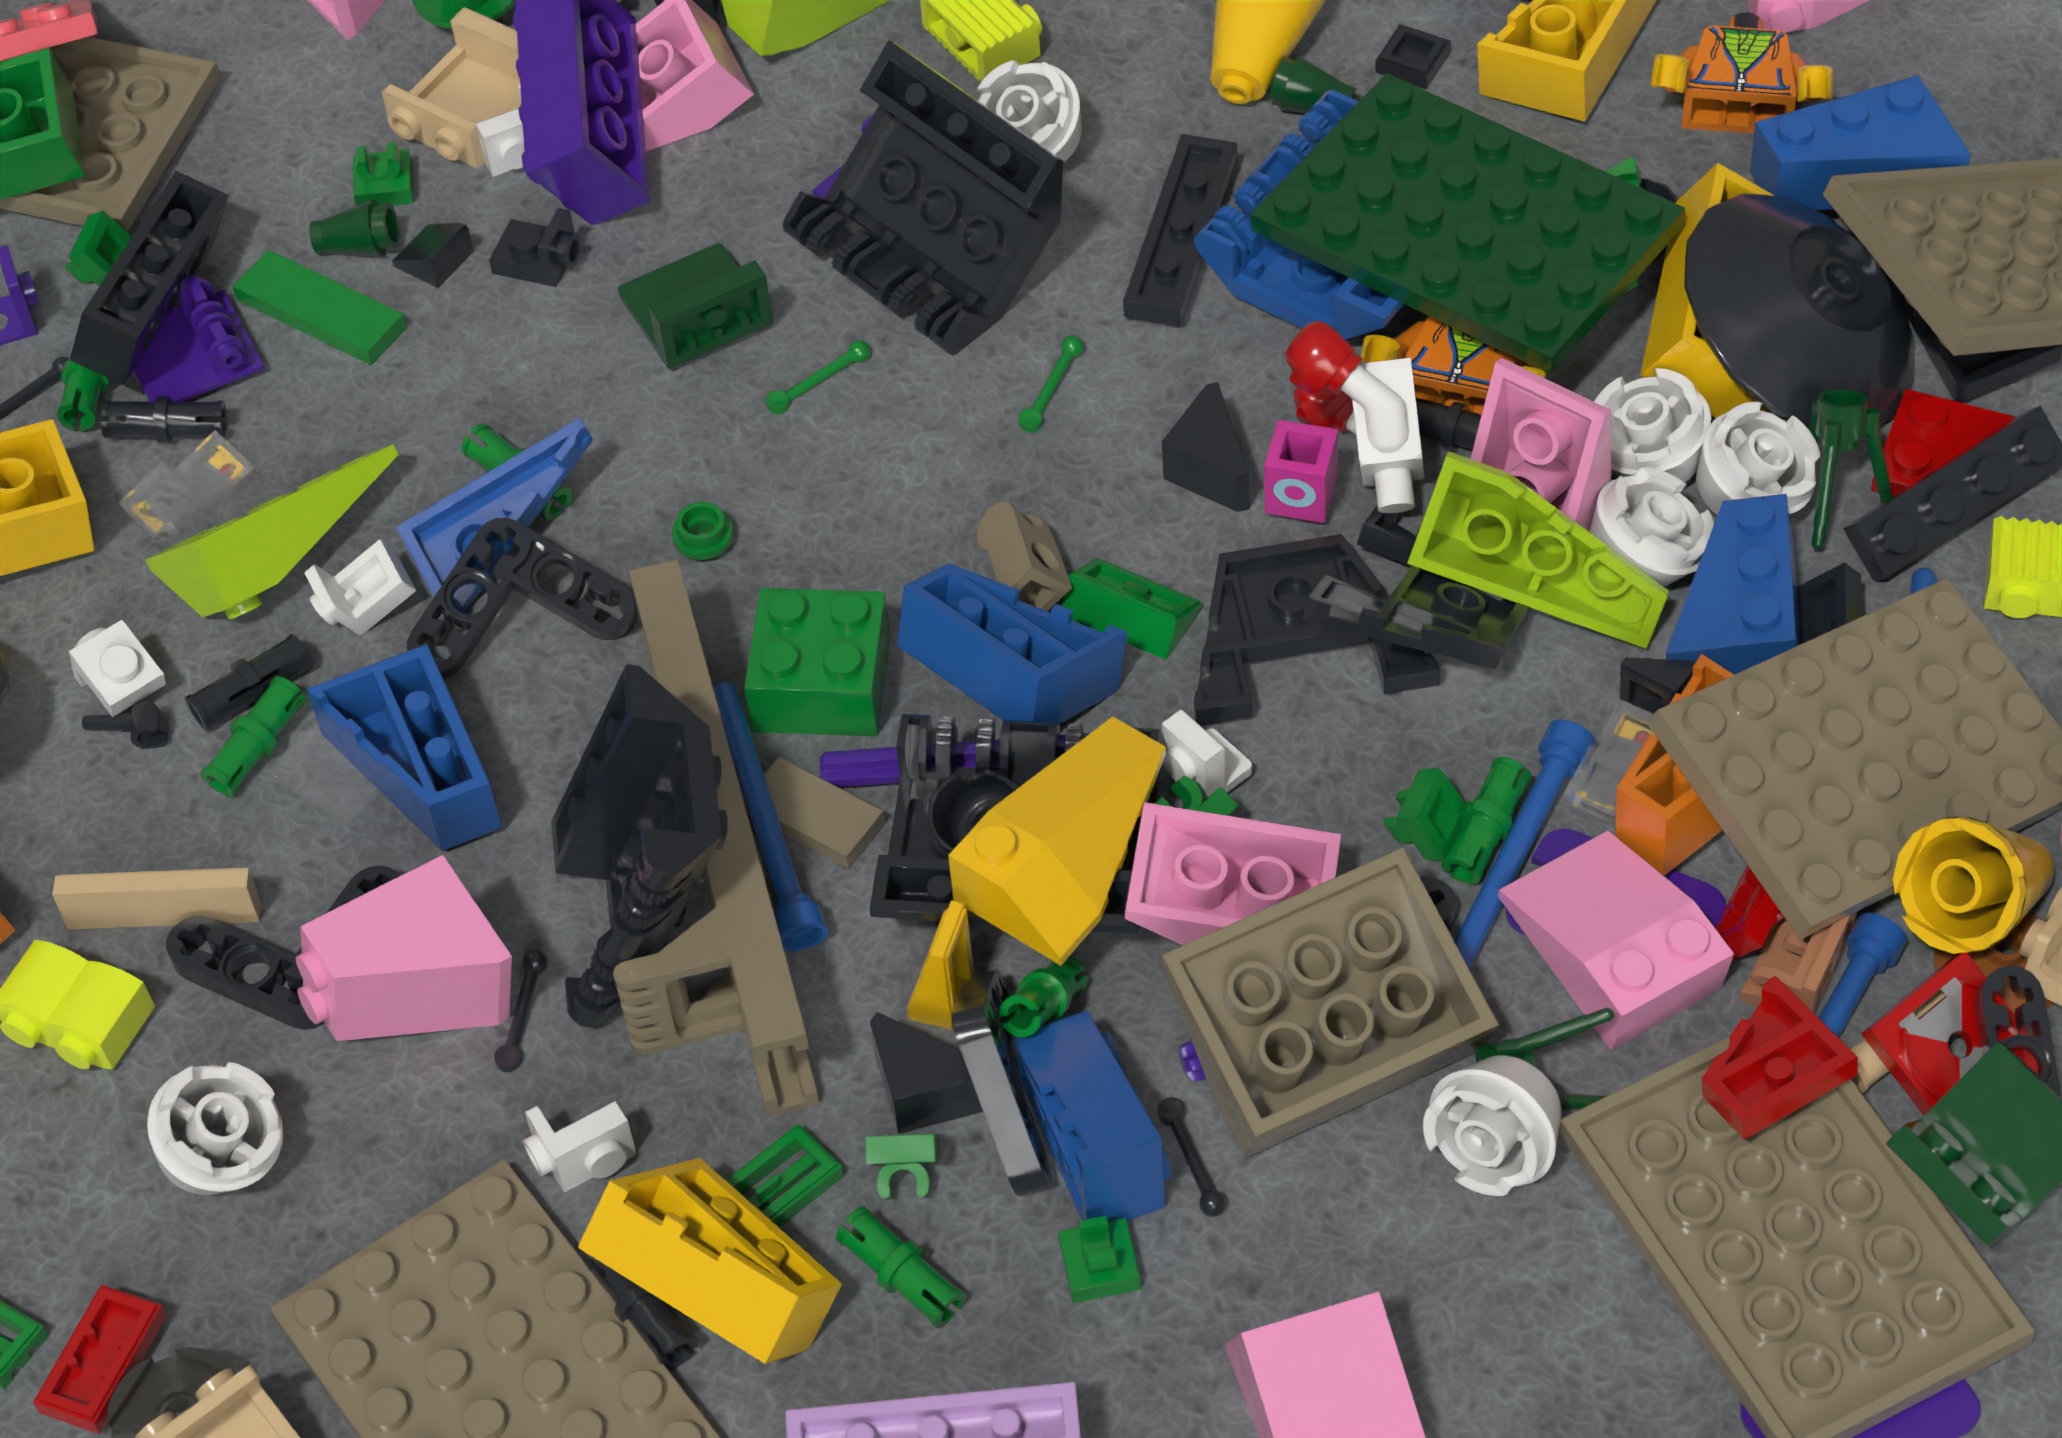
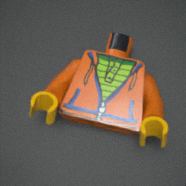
M1742 12L1730 19L1729 27L1711 25L1705 28L1699 45L1689 46L1679 56L1672 54L1655 55L1650 87L1656 88L1661 86L1664 90L1675 93H1684L1685 91L1681 128L1754 134L1755 122L1795 111L1796 101L1814 102L1820 98L1826 99V101L1833 100V68L1824 65H1807L1799 54L1790 52L1788 35L1781 30L1763 29V22L1759 16L1754 13Z
M1428 316L1426 321L1415 323L1395 339L1382 335L1366 336L1360 357L1364 359L1362 364L1411 358L1415 397L1451 406L1453 402L1468 404L1470 411L1478 414L1483 412L1494 365L1500 358L1543 378L1546 377L1543 370Z

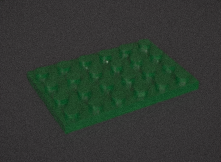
M1386 73L1250 213L1251 231L1552 374L1685 225V207Z

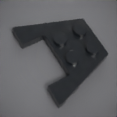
M1376 506L1363 523L1357 545L1410 566V569L1387 600L1325 574L1309 596L1301 619L1310 623L1496 669L1528 618L1531 608L1407 564L1417 535L1396 524L1399 513H1381Z
M1342 534L1219 554L1209 611L1206 644L1203 647L1200 663L1198 690L1195 692L1194 719L1198 725L1252 716V698L1243 663L1369 643L1383 694L1439 686L1440 667L1432 653L1425 654L1422 650L1310 623L1301 619L1309 596L1325 574L1384 599L1381 585Z

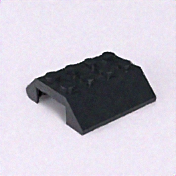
M888 40L859 90L879 104L878 108L825 198L800 191L783 221V230L803 246H808L807 249L818 257L820 255L823 257L830 250L833 251L839 247L832 257L833 261L831 263L834 269L844 276L846 274L850 281L884 306H889L888 309L900 318L902 316L905 317L907 314L910 315L911 311L921 307V310L917 312V317L914 318V328L926 337L929 335L931 341L950 355H954L1003 318L1061 221L1063 160L900 45Z
M625 665L551 820L556 874L606 879L610 930L598 939L596 943L597 949H595L591 957L590 968L586 969L581 978L567 977L565 980L568 1014L575 1023L584 1027L600 1025L621 1007L613 976L614 968L619 963L656 954L666 947L667 939L673 927H680L683 923L686 903L694 889H700L704 883L707 863L714 850H721L724 846L728 830L727 813L724 809H719L717 790L721 780L722 767L720 757L712 754L710 727L639 665Z
M902 714L896 745L900 771L898 796L888 855L878 854L869 909L870 917L941 921L944 911L948 909L951 900L954 901L949 858L939 848L927 824L929 799L948 776L952 774L966 776L980 773L986 769L996 772L997 775L1001 774L1022 786L1059 757V723L1003 720L1000 740L999 767H994L996 722L995 719L980 718L974 736V745L976 747L975 768L955 767V746L957 745L958 738L955 717L939 716L935 763H931V715ZM1068 723L1065 752L1086 737L1083 724ZM1133 727L1161 744V729ZM1160 771L1147 803L1153 804L1159 799ZM1142 816L1137 818L1127 844L1128 853L1122 868L1117 869L1108 892L1109 901L1103 917L1092 931L1137 934L1140 925L1124 918ZM967 909L968 923L993 925Z

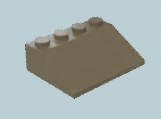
M1403 847L1161 956L1162 965L1213 1097L1244 1158L1250 1157L1475 1053V1046L1487 1044L1499 1025Z

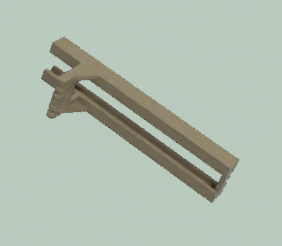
M675 559L629 570L652 677L710 727L712 754L720 757L722 767L721 780L717 790L719 809L726 811L728 817V830L724 846L721 850H714L707 863L705 881L713 910L658 953L623 961L614 968L613 976L621 1001L631 1047L634 1052L645 1055L744 1030L767 1118L819 1105L818 1093L806 1049H809L807 1034L679 561ZM728 967L730 974L696 1001L689 1002L685 977Z

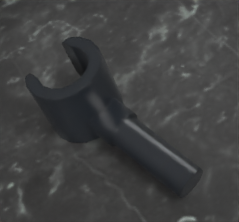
M143 700L136 703L132 707L131 713H122L114 717L111 715H84L82 719L84 730H121L122 732H130L131 742L141 749L164 747L168 741V721L160 717V709L151 701Z

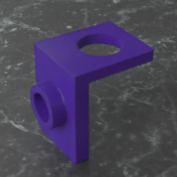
M8 245L0 246V264L10 295L0 298V314L8 318L6 327L0 331V346L38 335L30 307L39 305V298L30 272L26 271L18 274Z

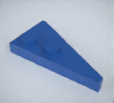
M580 418L396 527L433 597L478 530L486 522L495 518L508 517L527 527L531 525L593 442L591 434ZM509 536L503 543L493 539L489 544L492 546L494 559L487 570L484 571L478 563H475L472 568L485 572L491 578L494 574L493 568L504 554L508 555L513 549L514 537ZM467 584L460 587L453 597L454 608L461 613H465L483 588L476 584ZM443 614V615L445 616V618H446V619L449 621V623L451 624L452 622L447 618V616H446L445 614Z

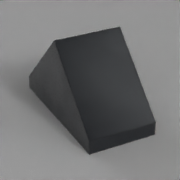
M1219 383L1206 384L1162 440L1163 479L1236 512L1249 510L1248 469Z
M879 1012L875 1013L870 1021L875 1057L898 1134L983 1112L961 1050Z

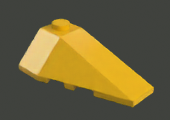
M1112 716L991 808L948 855L954 901L964 903V907L1061 966L1103 917L1109 901L1108 892L1117 869L1122 868L1128 853V841L1137 818L1142 816L1144 802L1147 803L1166 755V746Z

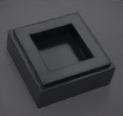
M1399 24L1375 60V73L1381 75L1388 73L1427 90L1450 55L1451 41Z

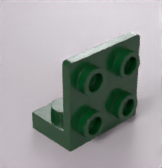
M720 243L713 244L618 287L621 301L668 369L773 323L765 273L756 260L738 267Z
M1997 1043L1974 1064L1922 1119L1905 1123L1885 1144L1987 1246L2006 1239L2062 1183V1099L2005 1043Z

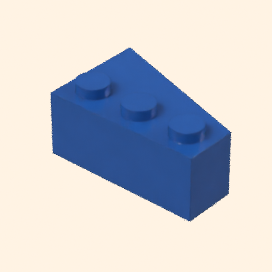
M1919 75L1755 122L1750 173L1759 187L1775 196H1785L1814 210H1830L1834 208L1823 196V193L1832 176L1965 166L1970 163L1971 153Z
M1787 494L1722 502L1665 653L1667 660L1680 659L1697 661L1699 656L1703 654L1735 675L1801 645L1795 542Z
M950 563L904 586L897 646L1002 720L1053 722L1060 724L1119 690L1128 631L1109 625L1105 629V633L1076 623L1072 621L1073 610L1055 604L1050 613L1019 601L1020 590Z
M427 644L307 689L321 734L441 851L502 828L488 778Z
M1084 1011L1042 1026L1033 1035L1028 1037H1011L1017 1077L1081 1220L1106 1215L1108 1221L1126 1218V1221L1165 1208L1164 1181L1172 1178L1169 1160L1162 1146L1161 1137L1146 1113L1137 1090L1133 1085H1130L1121 1069L1119 1054L1108 1031L1100 1033L1089 1012Z

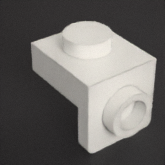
M517 85L518 92H519V97H520V102H521V90H520V85ZM519 108L476 124L484 162L493 177L513 169L523 168L524 138Z
M381 539L336 576H332L315 564L305 571V575L314 591L310 601L318 614L329 624L335 625L340 622L358 635L367 632L416 591L395 549Z
M123 620L118 621L107 629L97 628L90 631L79 640L75 648L69 651L75 679L81 687L88 684L112 717L166 685L164 673Z
M1182 709L1162 723V742L1166 746V755L1163 760L1164 770L1175 781H1178L1182 776L1193 779L1201 790L1202 801L1220 786L1226 793L1252 774V763L1215 729L1205 731Z
M616 1101L555 1133L538 1106L525 1112L532 1135L523 1140L525 1150L539 1175L542 1177L552 1172L564 1193L591 1178H605L612 1175L624 1165L627 1159L636 1155L628 1120Z

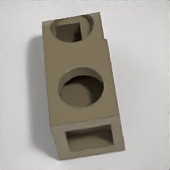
M1006 501L997 502L986 511L978 526L977 543L982 550L989 553L996 581L1020 590L1019 601L1048 611L1072 589L1049 526L1040 518L1029 514H1021L1015 505Z

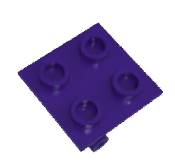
M191 275L186 277L180 284L179 300L181 306L172 309L133 371L149 401L155 402L157 396H171L173 402H184L264 370L265 366L224 289L214 292L213 286L208 280L197 275Z

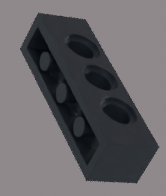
M174 172L83 310L70 361L125 385L179 300L181 282L186 277L196 273L214 245L229 197L228 194L181 172Z

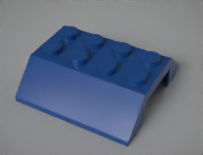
M1327 90L1310 108V111L1299 120L1298 126L1302 137L1294 132L1292 134L1288 133L1279 142V146L1275 147L1246 179V183L1244 182L1234 192V203L1241 210H1237L1235 206L1231 207L1230 205L1221 207L1214 215L1215 218L1209 220L1194 237V245L1235 297L1300 328H1304L1307 324L1315 321L1325 322L1346 340L1384 328L1404 304L1251 231L1250 213L1359 102L1340 92Z

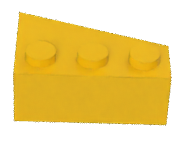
M701 1158L610 1180L577 1247L764 1364L809 1349L842 1286L840 1281Z

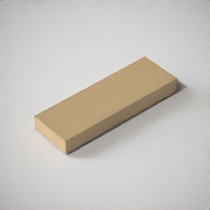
M247 867L64 874L55 876L52 892L67 929L177 925L180 921L196 916L212 918L221 923L260 922L262 906L251 872Z

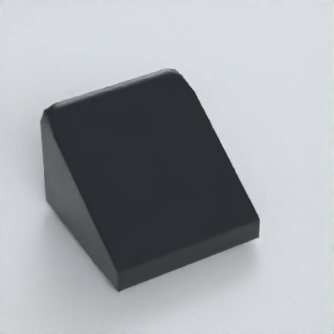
M459 222L427 224L392 260L393 267L439 288L474 252L468 226Z
M1625 658L1621 663L1620 669L1621 706L1650 720L1658 709L1670 704L1676 693L1681 694L1693 676V666L1696 661Z

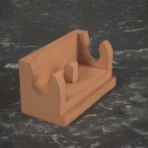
M1858 911L1803 939L1799 938L1786 918L1783 917L1772 927L1750 976L1742 987L1739 1001L1758 1007L1762 1001V987L1767 980L1776 976L1815 1014L1847 945L1846 939L1857 921Z

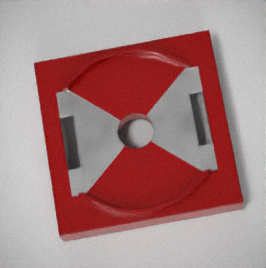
M1968 953L1954 955L1860 1033L1923 1116L1983 1056L1975 1010V992L1980 982L1986 977ZM1941 989L1946 996L1917 1019L1913 1011ZM1998 992L1992 995L1994 1005L2006 1006L2011 1026L2004 1031L1996 1030L1997 1039L2002 1041L2017 1034L2030 1035L2025 1027L2017 1030L2015 1015ZM1951 1034H1958L1965 1041L1967 1052L1963 1058L1954 1056L1949 1050L1948 1039ZM2020 1048L2011 1049L2034 1072L2038 1071L2036 1059L2030 1052Z

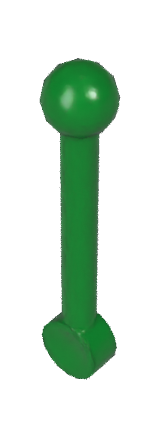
M1069 335L1062 340V354L1032 408L1025 409L1019 414V425L1023 431L1033 433L1042 428V412L1072 358H1076L1083 353L1084 343L1080 337Z
M863 340L853 341L848 347V352L790 389L770 392L766 396L768 411L773 414L785 413L790 407V402L851 363L865 362L871 353L868 343Z

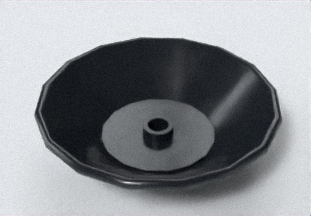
M1742 193L1705 211L1686 242L1684 287L1700 335L1730 378L1757 401L1763 403L1762 405L1773 414L1787 420L1793 415L1808 429L1811 423L1812 402L1818 399V394L1830 389H1850L1865 394L1868 397L1867 409L1874 408L1881 411L1880 424L1894 418L1905 389H1911L1914 384L1915 338L1898 291L1884 270L1874 262L1872 255L1865 246L1829 216L1785 196Z

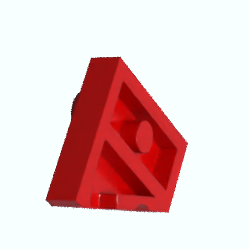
M1905 389L1883 448L1892 497L2016 418V416ZM1873 476L1871 491L1878 493Z
M1776 976L1766 981L1761 989L1762 1001L1750 1019L1742 1018L1729 1036L1730 1044L1727 1050L1715 1057L1701 1078L1702 1097L1744 1140L1858 1075V1057Z

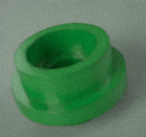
M695 502L684 507L677 515L672 527L673 544L677 551L683 556L695 560L711 559L722 554L730 546L734 535L730 518L717 505L709 502Z

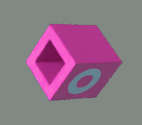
M1278 420L1264 464L1265 514L1325 523L1338 479V429Z

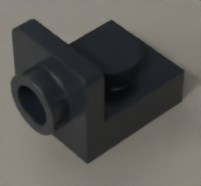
M557 208L548 226L510 219L489 259L492 274L557 287L566 267L572 268L576 264L580 253V236L574 232L570 210Z

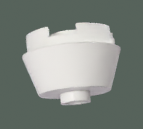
M1012 60L995 68L979 84L977 88L981 93L979 102L1062 159L1063 163L1073 154L1081 138V113L1077 89L1065 72L1045 62L1019 65L1015 60Z
M1656 368L1654 369L1656 377L1639 378L1627 384L1624 383L1623 377H1619L1607 385L1594 402L1611 410V472L1617 477L1635 475L1641 467H1651L1665 471L1684 483L1697 472L1704 436L1711 424L1709 405L1705 398L1695 389L1693 383L1678 372Z
M1748 402L1740 404L1729 412L1720 415L1709 425L1703 440L1696 473V483L1703 501L1711 511L1718 515L1722 502L1726 500L1787 494L1790 514L1800 510L1809 502L1817 482L1815 462L1820 458V450L1814 437L1800 420L1792 415L1787 421H1784L1772 413L1760 411L1763 403Z
M1641 467L1635 475L1620 476L1618 479L1607 483L1601 489L1590 533L1663 587H1666L1697 570L1713 529L1714 521L1708 509L1704 513L1699 514L1694 505L1681 494V491L1686 486L1682 480L1656 468Z
M1492 1056L1447 1075L1435 1086L1430 1097L1429 1107L1423 1119L1424 1138L1430 1152L1435 1146H1438L1444 1157L1460 1171L1454 1178L1459 1184L1481 1194L1504 1196L1514 1186L1527 1185L1537 1181L1551 1167L1555 1156L1561 1119L1560 1099L1549 1079L1533 1065L1511 1056Z
M228 1062L226 1067L212 1065L191 1066L166 1081L154 1096L147 1119L150 1143L157 1162L166 1177L181 1189L199 1195H214L241 1189L261 1179L276 1162L283 1141L282 1119L273 1100L275 1094L269 1084L249 1068Z

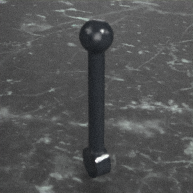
M64 356L56 358L52 363V369L1 403L0 419L58 378L62 379L64 365L69 358Z
M531 949L523 956L522 965L526 972L506 1044L500 1046L494 1054L496 1066L503 1072L515 1071L522 1063V1056L518 1049L538 975L544 972L548 966V957L540 949Z
M1166 1098L1158 1106L1159 1120L1164 1125L1172 1128L1202 1195L1199 1201L1201 1211L1210 1217L1219 1216L1226 1207V1199L1220 1191L1213 1189L1184 1125L1185 1106L1178 1098Z

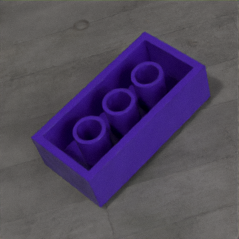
M515 0L516 12L513 15V23L518 41L516 70L520 78L521 90L519 117L523 125L524 138L522 165L527 176L534 183H539L558 198L567 209L573 210L591 225L600 224L650 202L635 17L616 0Z

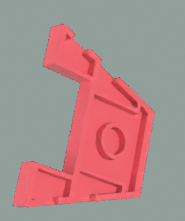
M71 0L52 5V2L38 4L19 10L21 17L19 21L16 18L0 20V61L98 34L92 1Z

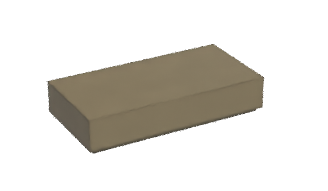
M778 757L764 774L783 835L847 869L853 865L885 825L883 810L781 757ZM744 798L743 801H744L745 809H746V812H747V816L750 817V814H749V811H748V808H747V805H746V802H745V798Z

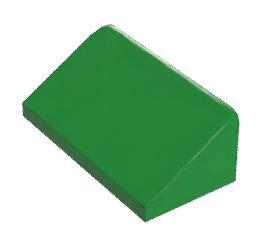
M1095 558L1068 575L1072 589L1062 597L1060 605L1074 611L1073 621L1105 633V629L1109 625L1128 631L1126 644L1164 660L1172 654L1203 608V603L1198 599L1100 558Z

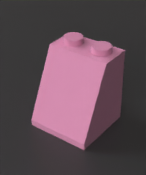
M443 855L300 926L302 954L296 956V963L303 978V986L298 988V996L310 1020L314 1024L324 1021L336 1041L499 1025L510 1017L512 955Z
M1379 1291L1242 1332L1225 1344L1228 1357L1259 1438H1426Z

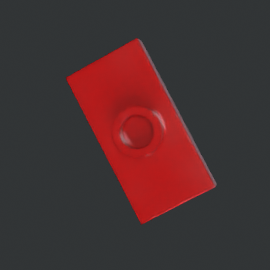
M1748 865L1715 928L1734 953L1732 961L1761 948L1771 928L1784 917Z
M101 1284L33 1401L38 1413L100 1435L167 1318L163 1306Z

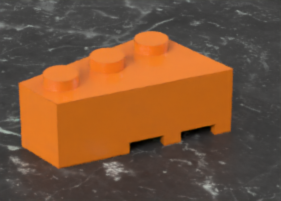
M1701 654L1693 666L1692 678L1681 694H1675L1670 704L1734 674ZM1651 733L1616 787L1615 837L1665 876L1720 833L1722 828L1655 734Z

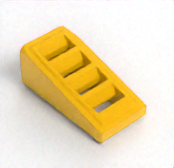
M951 900L948 909L943 913L907 1006V1017L913 1021L953 1030V1007L964 980L974 977L975 974L967 909L964 907V903Z

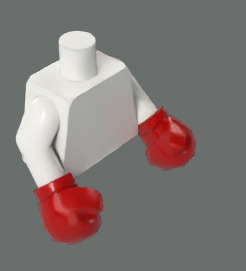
M1322 321L1307 324L1295 336L1285 353L1286 361L1292 369L1289 381L1296 386L1293 392L1295 406L1297 407L1296 417L1302 424L1336 428L1342 434H1347L1351 431L1357 436L1363 486H1375L1379 512L1399 513L1413 509L1415 501L1412 481L1423 479L1424 471L1411 358L1362 364L1364 359L1354 353L1355 349L1329 324Z

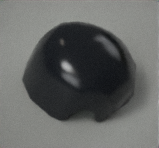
M990 769L966 776L952 774L945 778L929 799L927 824L939 848L948 856L991 808L1018 789L1020 785L1001 774L997 775L996 772Z

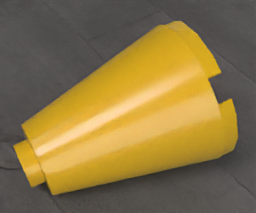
M1216 0L1210 80L1212 85L1218 90L1219 95L1235 104H1246L1249 101L1261 99L1272 84L1282 58H1289L1326 0Z
M1948 817L1921 828L1913 833L1897 857L1893 875L1894 893H1900L1901 902L1906 912V915L1902 917L1908 928L1926 944L1952 954L1977 952L1990 948L2003 940L2042 898L2052 884L2054 864L2046 847L2031 837L1974 818Z

